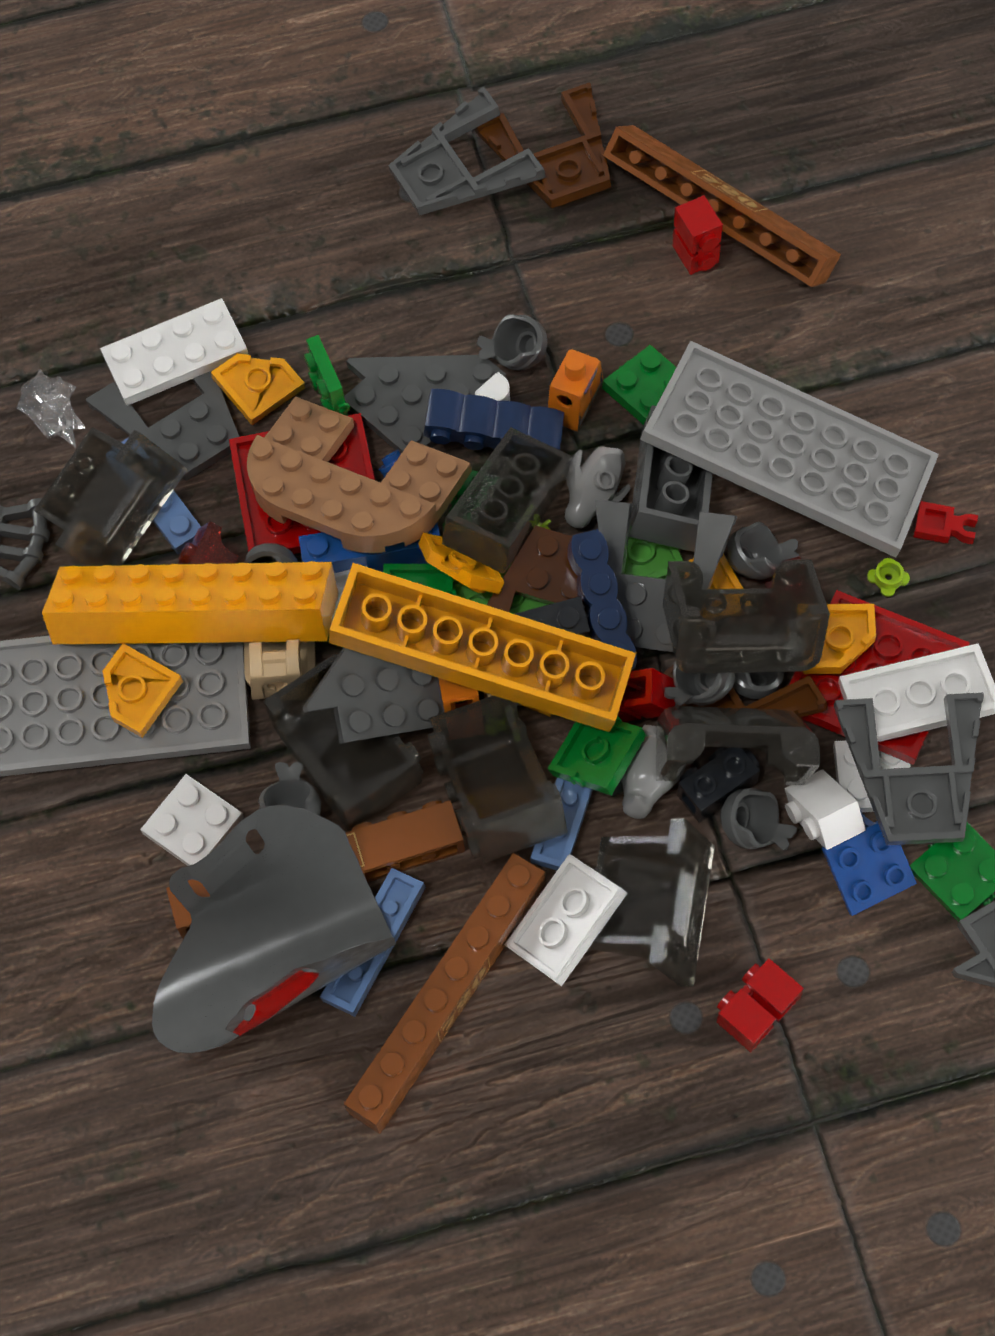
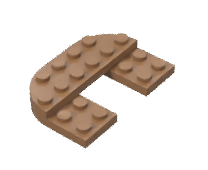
M296 396L265 437L257 435L254 439L247 457V471L256 501L263 511L280 523L284 524L289 518L339 538L343 548L362 553L386 552V546L404 542L405 546L419 540L423 532L428 533L438 522L472 472L470 462L412 440L381 483L331 464L329 461L354 428L353 418Z

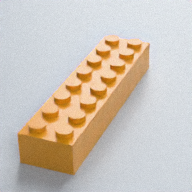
M332 562L59 567L42 615L52 644L287 642V640L299 639L300 642L327 641L339 593Z
M352 563L329 630V643L607 732L611 731L616 721L636 655L632 651L356 563Z

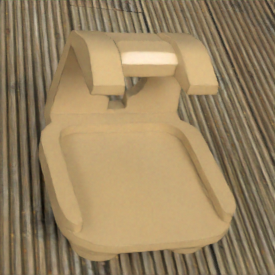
M299 639L287 640V642H244V674L246 683L251 687L252 700L283 696H310V684L316 677L315 641L300 642Z

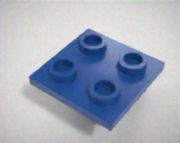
M862 812L861 815L866 831L828 850L824 847L822 848L851 916L917 884L901 845H886L878 822H872Z

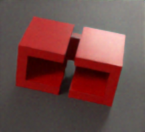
M705 195L675 207V229H673L672 244L674 250L690 275L711 269L715 264L719 263L722 222Z
M653 668L631 671L617 716L622 722L641 720V716L654 718L675 714V700L664 697L665 687H675L673 678Z
M770 958L762 966L755 963L742 978L746 985L736 994L732 990L729 991L717 1005L720 1012L718 1013L716 1023L750 1053L774 1028L772 1024L775 1021L779 1023L799 1001L804 990L800 984Z

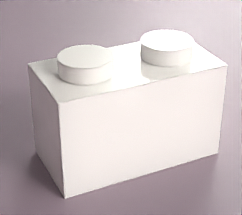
M823 769L784 788L789 802L785 804V808L791 821L794 824L800 823L809 839H816L826 850L866 831L858 801Z

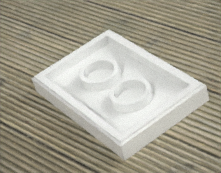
M569 854L504 945L562 986L628 893Z

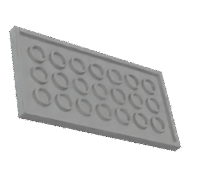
M693 341L689 342L640 440L895 558L902 548L939 455Z
M50 636L0 641V777L251 749L247 683L244 674V642L126 644L181 675L183 683L145 736L141 738L115 723L110 716L109 699L102 670L122 644H52Z

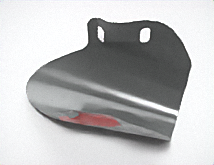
M283 804L266 806L241 820L224 840L203 859L193 865L181 867L171 876L169 880L170 891L190 913L192 921L190 929L172 958L156 992L152 1015L154 1034L157 1040L166 1048L178 1053H195L221 1047L397 944L367 883L347 835L339 825L304 808ZM252 829L258 831L265 844L264 849L259 854H255L246 842V835ZM193 879L202 883L210 897L197 895L189 885L188 880Z

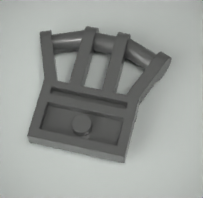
M42 498L32 499L27 504L10 507L0 505V541L2 537L30 541L29 546L24 549L0 545V558L20 561L14 571H8L0 566V579L18 590H21L26 584L25 578L36 564L42 563L44 557L42 548L44 543H47L50 538L51 532L47 529L46 519L49 506L48 501ZM33 517V526L31 528L6 524L7 521Z

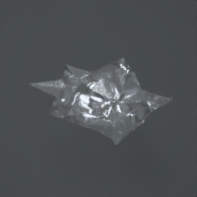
M39 369L35 377L20 387L21 397L16 409L25 413L48 440L60 436L76 448L73 429L85 428L73 411L70 398L77 387L65 382L60 376L50 378Z

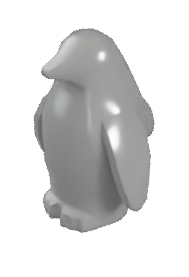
M604 446L598 447L589 455L581 467L582 450L576 452L567 470V486L570 498L565 510V520L570 526L582 529L590 523L592 518L596 516L595 499L621 502L630 490L629 484L617 492L626 464L622 450Z
M644 725L642 727L647 736L620 780L624 790L623 811L631 818H645L651 812L654 803L679 781L687 763L686 756L673 768L675 735L667 729H660L652 725Z

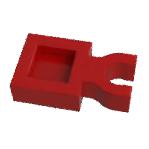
M920 501L913 537L948 544L950 536H953L963 543L973 544L976 532L966 531L963 527H976L978 515L964 514L956 516L954 515L955 507Z

